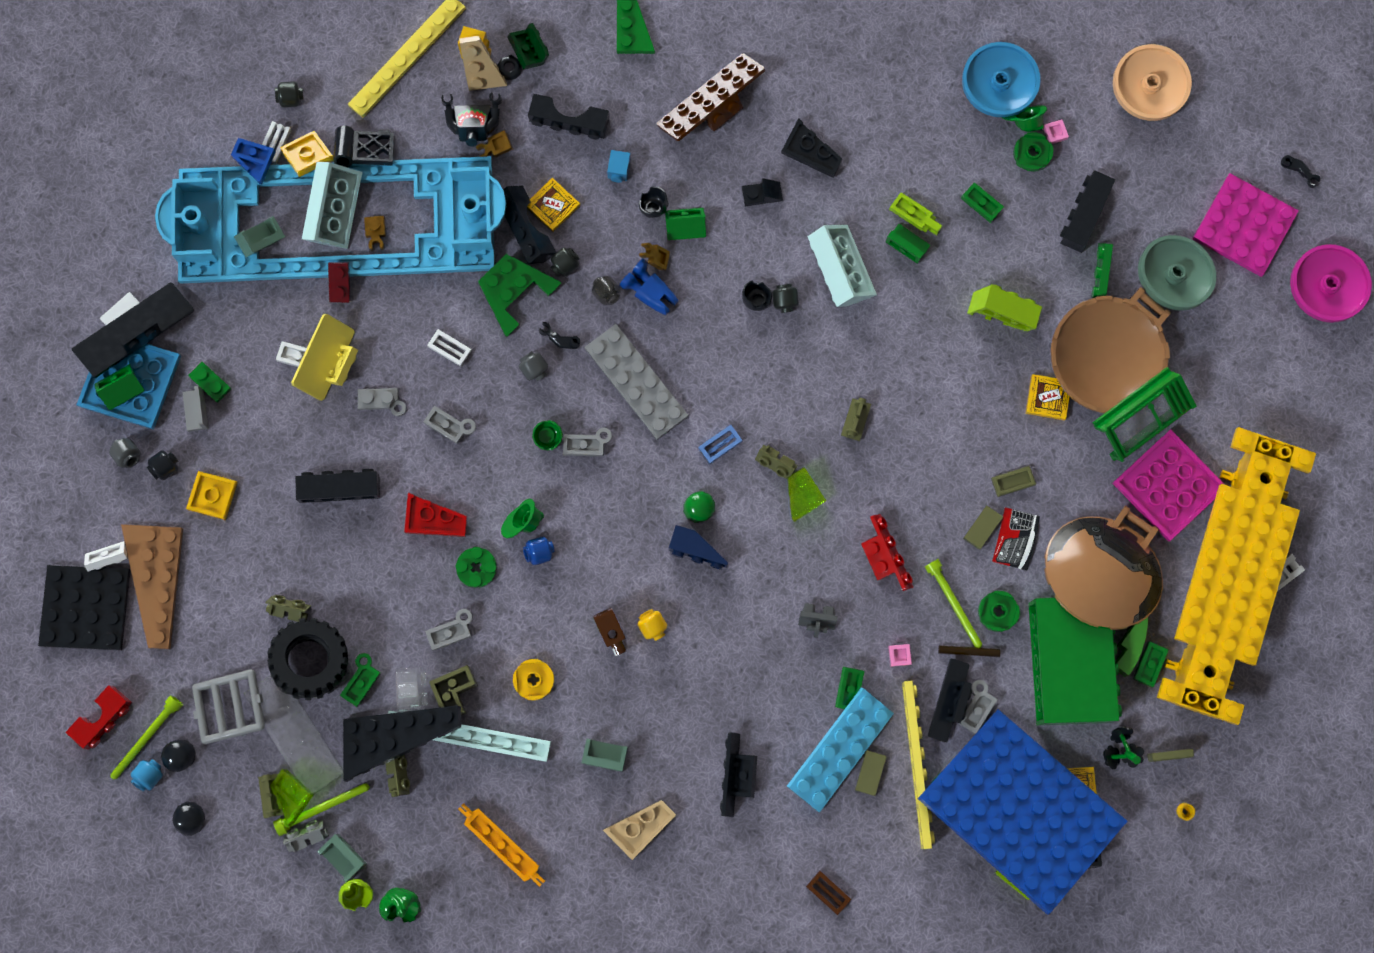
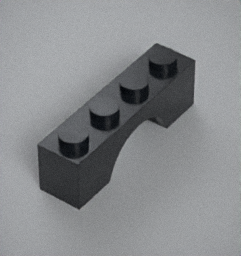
M533 94L528 112L529 122L535 126L542 127L546 125L556 131L568 130L573 135H580L581 133L595 140L599 138L604 139L610 118L609 110L591 106L579 116H565L555 108L552 97Z
M523 185L506 186L503 189L506 200L505 218L528 264L546 262L556 251L549 237L539 232L530 222L527 215V206L531 201Z

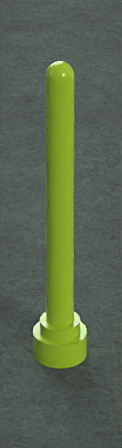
M939 559L924 566L928 574L931 573L932 576H935L975 648H981V640L941 572L942 564Z
M172 695L166 699L164 710L110 775L112 779H117L169 715L181 709L183 704Z
M367 783L359 785L289 819L279 818L273 821L277 834L282 836L291 829V826L368 791L369 785Z

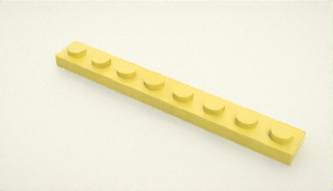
M445 0L348 103V106L364 118L466 9L465 6L458 0Z
M904 681L902 688L921 849H931L932 844H935L934 832L930 831L929 823H932L931 810H928L918 800L920 795L926 790L924 781H927V771L922 766V760H925L924 748L920 747L919 739H922V729L917 724V718H920L919 706H915L914 699L917 698V687L913 685L912 681Z

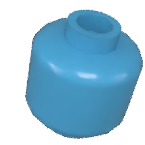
M152 759L150 762L146 760L140 761L131 772V783L143 792L145 790H152L163 776L159 770L161 765Z

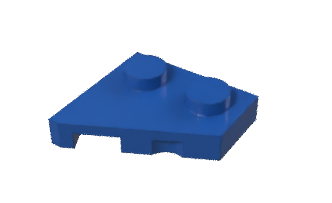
M238 138L231 156L259 184H263L276 151L274 148Z

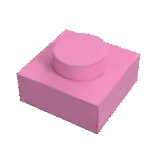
M1062 119L1044 125L1043 130L1049 143L1054 144L1068 139L1069 135Z
M910 644L888 646L890 667L912 665Z

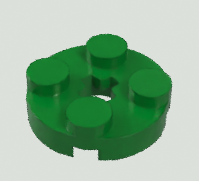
M1030 132L1018 139L1014 146L1013 155L1017 166L1031 172L1045 169L1053 157V145L1041 133ZM1031 148H1035V151L1038 152V154L1032 156L1028 151H1030Z
M480 547L465 550L459 556L455 566L461 582L472 588H481L490 584L495 578L497 570L496 560L488 550ZM473 563L482 564L480 566L481 571L479 573L477 571H475L474 573L471 571L473 569Z
M1005 591L989 593L979 603V620L991 631L1003 632L1009 630L1019 619V605L1014 600V597ZM998 606L1004 611V615L1001 614L999 617L993 612Z

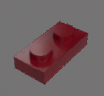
M329 262V302L349 303V262Z

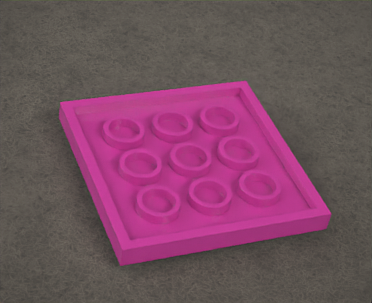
M1229 173L1192 239L1262 277L1299 210Z
M1170 429L1112 484L1153 526L1159 529L1160 534L1169 542L1215 500L1219 485L1224 483Z

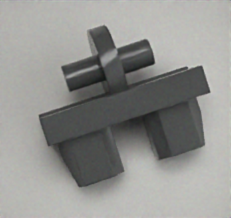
M806 603L803 611L800 613L798 625L807 626L806 630L814 631L815 638H818L819 632L827 633V629L835 630L837 616H835L834 607H823L821 614L815 613L814 604Z

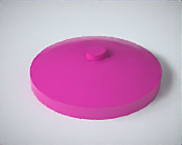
M1328 244L1314 247L1299 258L1291 273L1290 286L1294 300L1307 315L1319 321L1334 323L1348 320L1364 308L1370 298L1372 281L1366 264L1356 253L1339 245Z

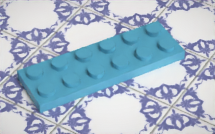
M860 688L787 787L816 811L820 812L894 713L864 688Z

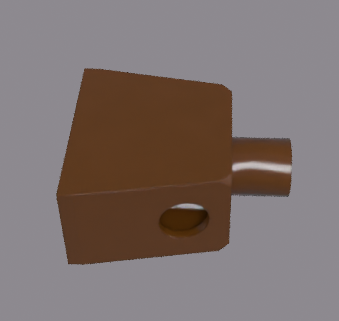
M612 608L592 616L605 645L612 647L615 656L626 652L627 650L622 642L626 638ZM610 630L615 631L616 636L614 638L609 637L608 632Z

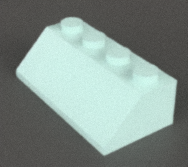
M330 162L316 163L302 235L303 240L348 249L362 172Z
M824 225L807 236L810 241V247L817 258L818 266L824 275L825 283L832 294V300L837 307L850 306L877 295L848 225Z

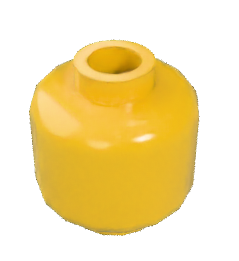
M650 609L638 617L640 620L637 626L645 639L657 641L665 636L664 631L668 625L659 611Z

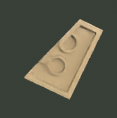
M479 36L459 38L469 91L507 86L504 76L502 77L498 66L493 62Z
M661 800L603 831L633 860L676 814Z

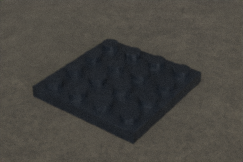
M47 565L38 646L122 651L130 569L101 568L87 572L85 567Z

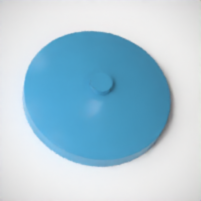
M994 42L980 47L969 57L962 74V86L967 99L977 110L993 117H1008L1023 112L1032 104L1039 91L1040 72L1033 57L1023 48L1007 42Z

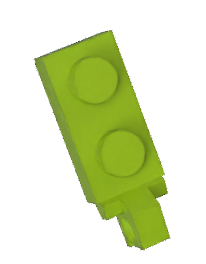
M900 192L889 208L890 211L921 231L927 232L929 230L937 236L942 228V225L935 221L936 217L933 216L931 211Z

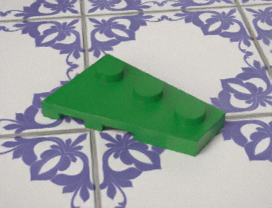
M617 0V54H655L637 0Z
M1098 243L1097 265L1094 272L1095 287L1092 289V298L1107 295L1113 244Z

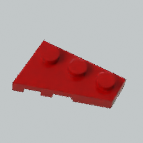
M408 493L404 529L406 534L466 537L467 516Z

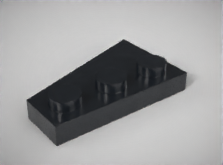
M798 118L781 154L834 178L842 158L826 143H823Z

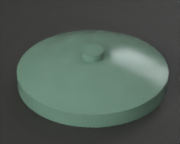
M1168 235L1154 240L1143 251L1138 262V275L1145 292L1155 302L1169 309L1190 310L1198 307L1212 294L1216 284V270L1211 257L1202 246L1186 237Z

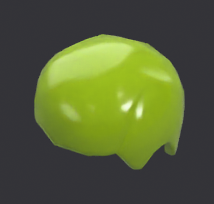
M361 879L349 880L339 890V902L345 909L356 911L358 907L367 908L373 899V890Z

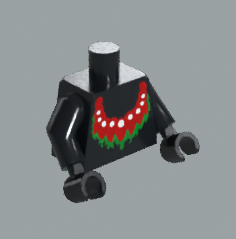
M490 93L489 99L493 104L492 108L491 105L454 106V109H452V94H450L451 100L449 102L444 101L442 95V104L446 107L444 112L447 127L455 135L459 136V141L466 142L468 146L474 147L478 141L487 140L488 135L499 125L500 109L498 105L502 103L500 93L495 101L493 100V93Z

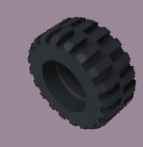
M301 618L299 622L294 623L291 621L287 623V627L285 629L281 628L278 631V635L273 637L271 647L268 648L267 661L274 683L286 695L290 694L295 699L305 698V700H311L314 697L320 699L323 698L324 694L332 693L334 688L341 684L342 678L347 672L348 651L343 636H340L339 631L335 627H330L328 622L324 620L323 622H318L316 618L305 621V618ZM312 641L319 643L327 651V666L316 676H298L289 666L288 657L290 651L302 642Z

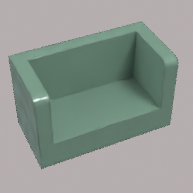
M274 216L234 236L245 257L285 237Z
M586 739L582 764L623 772L628 747Z
M335 834L317 851L319 855H323L344 877L343 880L345 882L352 880L367 865L339 834Z

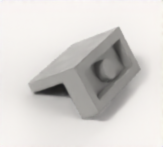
M194 386L195 390L182 392L188 432L208 429L204 390L200 386Z

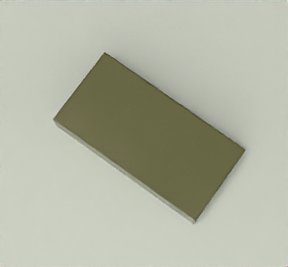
M1030 466L991 478L997 497L1036 485Z
M986 505L963 539L980 550L1003 516Z
M1193 749L1147 754L1149 762L1191 758L1194 756Z
M866 750L855 791L872 796L876 795L886 760L885 755Z

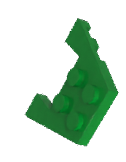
M505 254L478 281L506 337L519 326V323L505 309L533 282L547 296L561 285L560 281L508 254Z

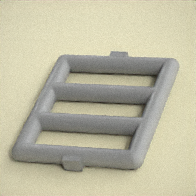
M253 669L196 683L192 686L196 708L193 714L194 719L198 720L201 742L203 744L261 731L265 728L261 703L264 702L263 696L259 694L256 673ZM248 679L256 722L247 726L245 725L238 681ZM225 684H230L237 728L227 730L219 687ZM210 688L219 733L211 735L208 733L201 693L202 690Z

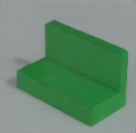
M704 208L667 210L665 212L667 240L706 237Z
M898 224L886 239L887 244L916 264L919 263L930 248L929 243L901 224Z
M130 364L94 384L96 393L109 410L144 392V387L137 379L134 369Z

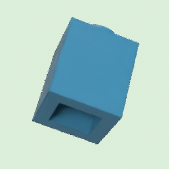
M611 150L607 169V176L611 181L617 183L627 181L631 161L630 153Z

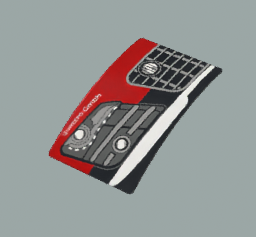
M1005 507L992 562L1027 571L1040 516Z

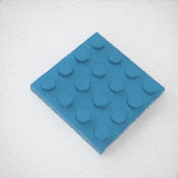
M145 344L97 378H94L89 372L76 405L154 430L181 355ZM130 364L134 369L137 379L144 387V392L109 410L96 393L94 384Z

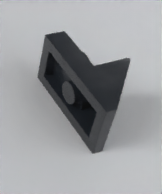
M762 178L760 184L742 186L744 206L783 201L781 185L778 181Z

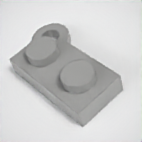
M398 388L358 389V410L390 409L394 416L399 417L405 414L406 405L404 402L399 401ZM397 405L402 406L400 412L395 411Z
M436 406L432 408L423 421L424 424L456 444L460 442L464 434L471 435L476 430L473 420L464 419L460 422ZM467 423L471 424V425H472L471 429H470V430H465V429H464L465 424H467Z
M600 428L596 435L564 434L563 456L603 457L604 444L610 442L612 438L611 431L607 428ZM605 432L607 433L608 437L606 439H601L600 434Z
M468 609L459 610L456 614V620L425 631L432 651L471 637L468 624L472 621L473 617ZM463 613H466L468 615V619L466 621H462L460 619V616Z
M977 680L972 684L971 689L975 696L966 708L964 720L959 724L973 734L978 732L998 700L987 693L988 685L983 680ZM978 684L983 686L982 692L976 690Z

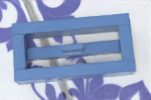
M729 425L700 445L698 449L702 452L708 463L711 464L739 445L743 440L732 425ZM728 432L732 433L729 437H727L726 439H724L723 441H721L716 446H714L706 452V447L720 439ZM733 438L736 439V441L725 447L723 450H721L714 456H709Z

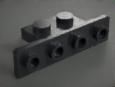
M953 658L949 660L928 737L948 742L953 723L961 724V721L964 720L966 716L965 707L972 695V684L965 681L969 669L968 663Z
M728 732V737L725 741L727 751L723 763L725 769L722 781L723 799L720 803L721 816L734 817L735 796L754 798L757 756L739 754L740 734Z

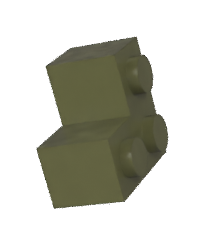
M468 665L429 682L439 707L458 705L461 707V715L467 712L459 694L478 686Z

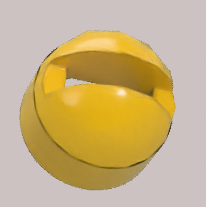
M1180 803L1176 808V814L1179 818L1189 821L1194 817L1195 809L1188 803ZM1183 809L1188 812L1186 815L1182 812Z

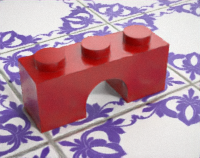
M108 685L94 700L102 710V715L98 721L91 723L87 718L79 717L65 732L83 749L95 748L101 742L100 737L105 732H110L116 725L114 722L119 717L126 715L130 710L129 706L132 702L114 686Z

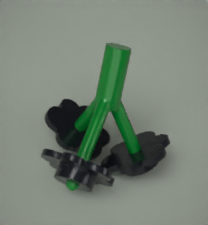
M1123 726L1111 732V741L1123 743L1124 745L1121 749V754H1119L1118 748H1113L1112 745H1109L1103 752L1105 764L1112 770L1117 768L1120 759L1124 763H1128L1131 768L1137 767L1139 763L1144 761L1142 757L1144 749L1139 746L1136 747L1133 743L1128 745L1126 741L1131 738V734L1134 732L1132 728Z

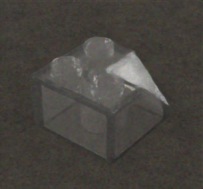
M422 667L396 668L397 711L423 710L425 705H428V693L425 692L427 691V686H430V674H427L426 670Z

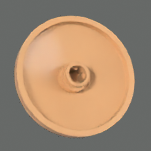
M1156 44L1141 45L1130 50L1120 60L1113 75V90L1119 104L1132 116L1147 121L1163 120L1177 113L1186 103L1192 87L1191 74L1183 58L1172 49Z

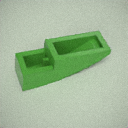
M1148 617L1141 623L1132 625L1117 645L1123 652L1115 663L1118 664L1119 674L1123 677L1130 675L1142 653L1146 640Z

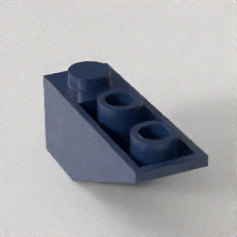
M678 525L675 526L669 545V551L672 552L671 555L679 558L688 556L691 557V561L703 564V561L711 563V567L722 570L723 567L727 568L728 562L695 530Z

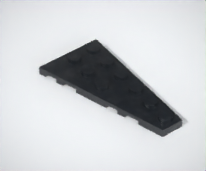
M456 705L343 719V781L348 782L360 774L369 772L372 768L384 765L409 753L410 750L418 746H424L427 742L437 737L440 738L461 728V707Z

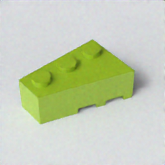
M991 284L973 292L967 314L986 315V320L991 321L993 317L1003 321V325L1023 331H1030L1037 327L1042 306L1037 305L1034 300L1023 299L1015 292H1006L1002 290V287Z

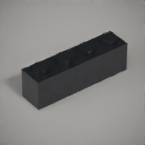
M1095 170L1091 176H1086L1082 184L1085 189L1083 193H1078L1075 200L1077 207L1076 209H1071L1068 215L1069 225L1068 227L1064 225L1060 233V237H1062L1060 244L1080 253L1083 252L1116 179Z
M362 469V472L342 470V473L336 474L333 471H322L319 475H314L313 472H303L301 476H295L296 500L299 503L380 499V477L374 469Z

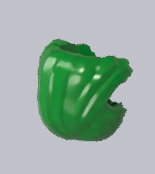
M392 888L382 897L379 904V913L386 921H393L395 918L400 917L404 923L416 920L417 914L421 912V905L418 896L414 892L403 888Z

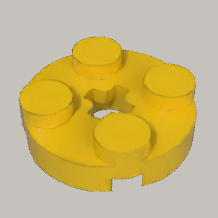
M529 659L522 662L515 670L513 685L521 697L531 701L541 700L550 694L554 686V674L551 668L543 661ZM532 674L539 678L535 686L528 682Z

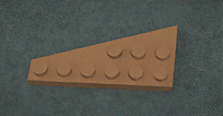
M121 524L148 648L170 649L183 528Z

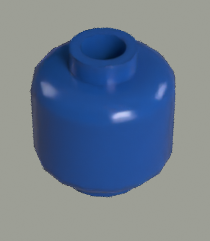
M544 536L528 540L525 547H523L524 557L532 565L550 561L552 553L555 552L552 541L548 542Z

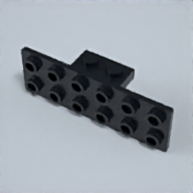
M170 282L74 346L72 351L90 374L97 378L193 313L194 308L175 285Z

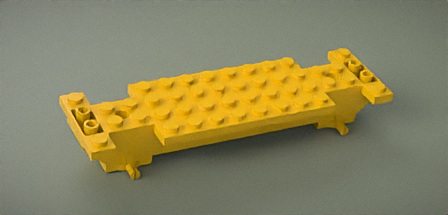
M1237 427L1230 448L1245 452V454L1239 460L1237 470L1234 473L1225 470L1221 471L1220 478L1231 481V487L1220 484L1174 637L1175 640L1187 643L1188 645L1184 649L1182 658L1178 663L1166 659L1165 663L1167 664H1164V667L1175 670L1176 679L1173 681L1162 678L1157 695L1158 699L1234 725H1239L1245 706L1225 698L1227 688L1233 689L1231 685H1234V682L1230 681L1235 660L1255 666L1257 663L1300 512L1298 509L1280 504L1282 498L1286 500L1289 494L1284 489L1290 468L1310 473L1316 456L1314 452ZM1261 475L1266 477L1267 484L1261 481ZM1205 667L1210 668L1212 672L1210 678L1204 673Z

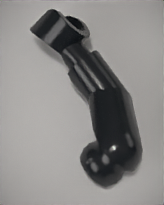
M1290 155L1282 158L1281 165L1286 169L1299 172L1303 178L1305 177L1308 180L1307 184L1310 188L1316 187L1310 180L1314 179L1320 182V176L1312 175L1311 170L1302 160L1293 158Z
M543 322L542 325L547 327L548 331H543L539 328V333L543 336L548 335L549 339L559 348L577 349L580 346L581 341L579 337L560 336L556 331L553 332L551 330V326L547 322Z

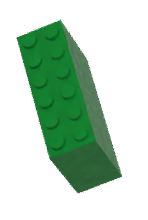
M1036 598L1029 602L1036 726L1102 724L1119 721V717L1122 716L1121 705H1118L1120 685L1116 682V676L1119 674L1118 664L1115 663L1117 644L1113 642V634H1115L1116 630H1110V628L1102 626L1097 628L1080 621L1067 612L1056 598Z

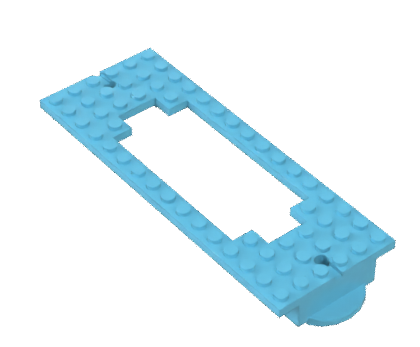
M491 156L393 160V166L352 164L348 168L362 172L360 183L414 181L415 199L434 198V233L415 234V253L259 259L258 251L245 257L234 238L239 233V206H258L259 187L312 185L315 170L299 177L290 164L270 165L263 184H259L242 166L179 169V179H172V187L162 195L157 204L155 220L160 235L172 246V256L178 262V282L180 284L328 278L329 262H349L350 277L489 271L495 265L494 231L500 226L505 216L506 200L504 190L499 182L492 177Z

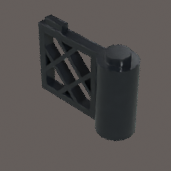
M339 126L335 130L333 162L347 168L352 164L393 166L394 133H391L390 130H378V132L354 131L349 126ZM367 138L370 141L362 144L358 139ZM390 139V142L383 146L379 140ZM373 144L379 148L375 152L369 149ZM363 151L369 155L366 158L357 157ZM384 152L389 156V159L379 158L378 155Z

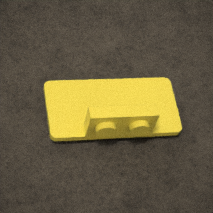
M323 314L293 377L292 386L321 401L325 399L331 384L342 386L348 377V372L351 365L355 362L358 352L356 348L349 346L354 330L332 316Z

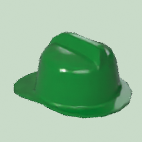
M1043 105L1028 107L1017 115L1002 117V119L1015 121L1017 127L1022 131L1042 130L1044 128L1043 114L1047 111V107Z
M526 499L507 516L502 524L501 534L508 539L520 532H533L544 518V514L535 507L533 499Z

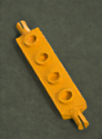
M463 803L462 807H459L458 810L466 817L464 825L524 882L532 879L541 887L542 884L537 879L542 883L546 880L537 873L539 865L480 809L471 811Z

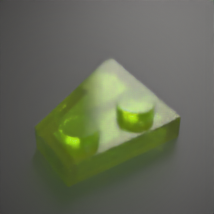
M805 467L787 477L793 522L826 501Z
M281 769L270 786L277 798L279 810H282L286 819L284 821L285 826L292 827L314 794L287 769Z

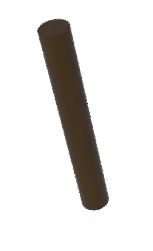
M939 645L938 654L1000 657V649Z

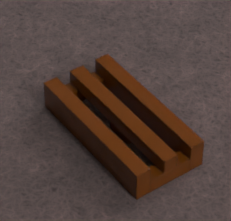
M821 871L806 885L813 894L837 915L851 900ZM820 877L845 899L843 903L818 881ZM814 883L839 905L837 909L812 887Z

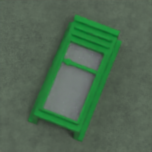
M1166 367L1092 423L1095 429L1104 432L1114 449L1109 454L1111 459L1123 462L1126 457L1190 409L1197 407L1181 374L1172 372Z

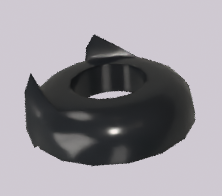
M512 54L503 57L497 64L499 72L506 80H513L521 74L522 66L519 60ZM506 63H513L515 68L513 71L508 72L504 69V65Z

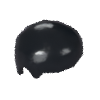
M652 186L647 193H642L639 201L641 213L648 218L663 215L669 204L666 192L661 187Z
M753 280L749 281L743 287V303L750 310H765L770 306L772 300L770 288L763 282L754 283Z
M178 739L165 745L161 753V760L164 767L169 771L180 772L193 764L196 752L190 742Z
M184 802L178 805L172 818L176 830L186 836H192L200 832L205 821L202 807L195 802Z

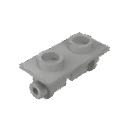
M313 820L307 823L304 828L299 830L295 828L288 831L283 841L289 852H296L308 847L306 842L308 838L311 845L325 840V837L329 836L326 828L323 829L324 820Z

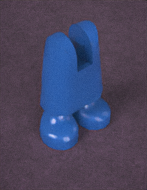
M643 258L636 264L632 273L624 277L619 286L622 289H633L636 292V298L655 311L667 315L670 310L660 299L664 297L674 306L679 300L656 273L651 276L648 274V262ZM635 276H636L637 278H639L640 280H642V281L644 282V284L641 285V284L637 281V279L635 278Z

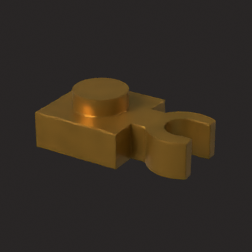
M505 130L488 137V144H478L476 146L478 151L485 149V153L480 155V157L490 156L491 153L498 157L513 150Z
M364 217L366 238H371L368 244L370 250L373 251L375 243H379L380 249L384 250V243L380 237L386 236L385 217Z
M641 243L646 252L639 253V256L641 258H649V265L659 270H666L670 251L659 245Z

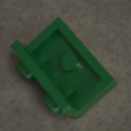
M530 23L525 30L509 33L507 38L524 70L544 65L549 56L548 48L544 45L540 33L533 23Z

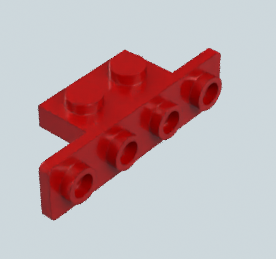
M880 514L871 516L870 519L878 536L861 543L877 581L895 573L903 591L913 588L912 577L906 572L904 559L897 552L895 539L888 532V524L885 518Z

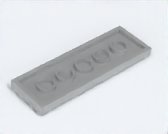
M617 324L584 347L656 440L660 439L689 416Z

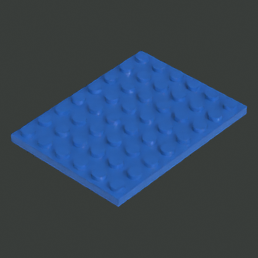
M999 709L918 798L919 801L1047 915L1053 911L1127 823L1125 818Z

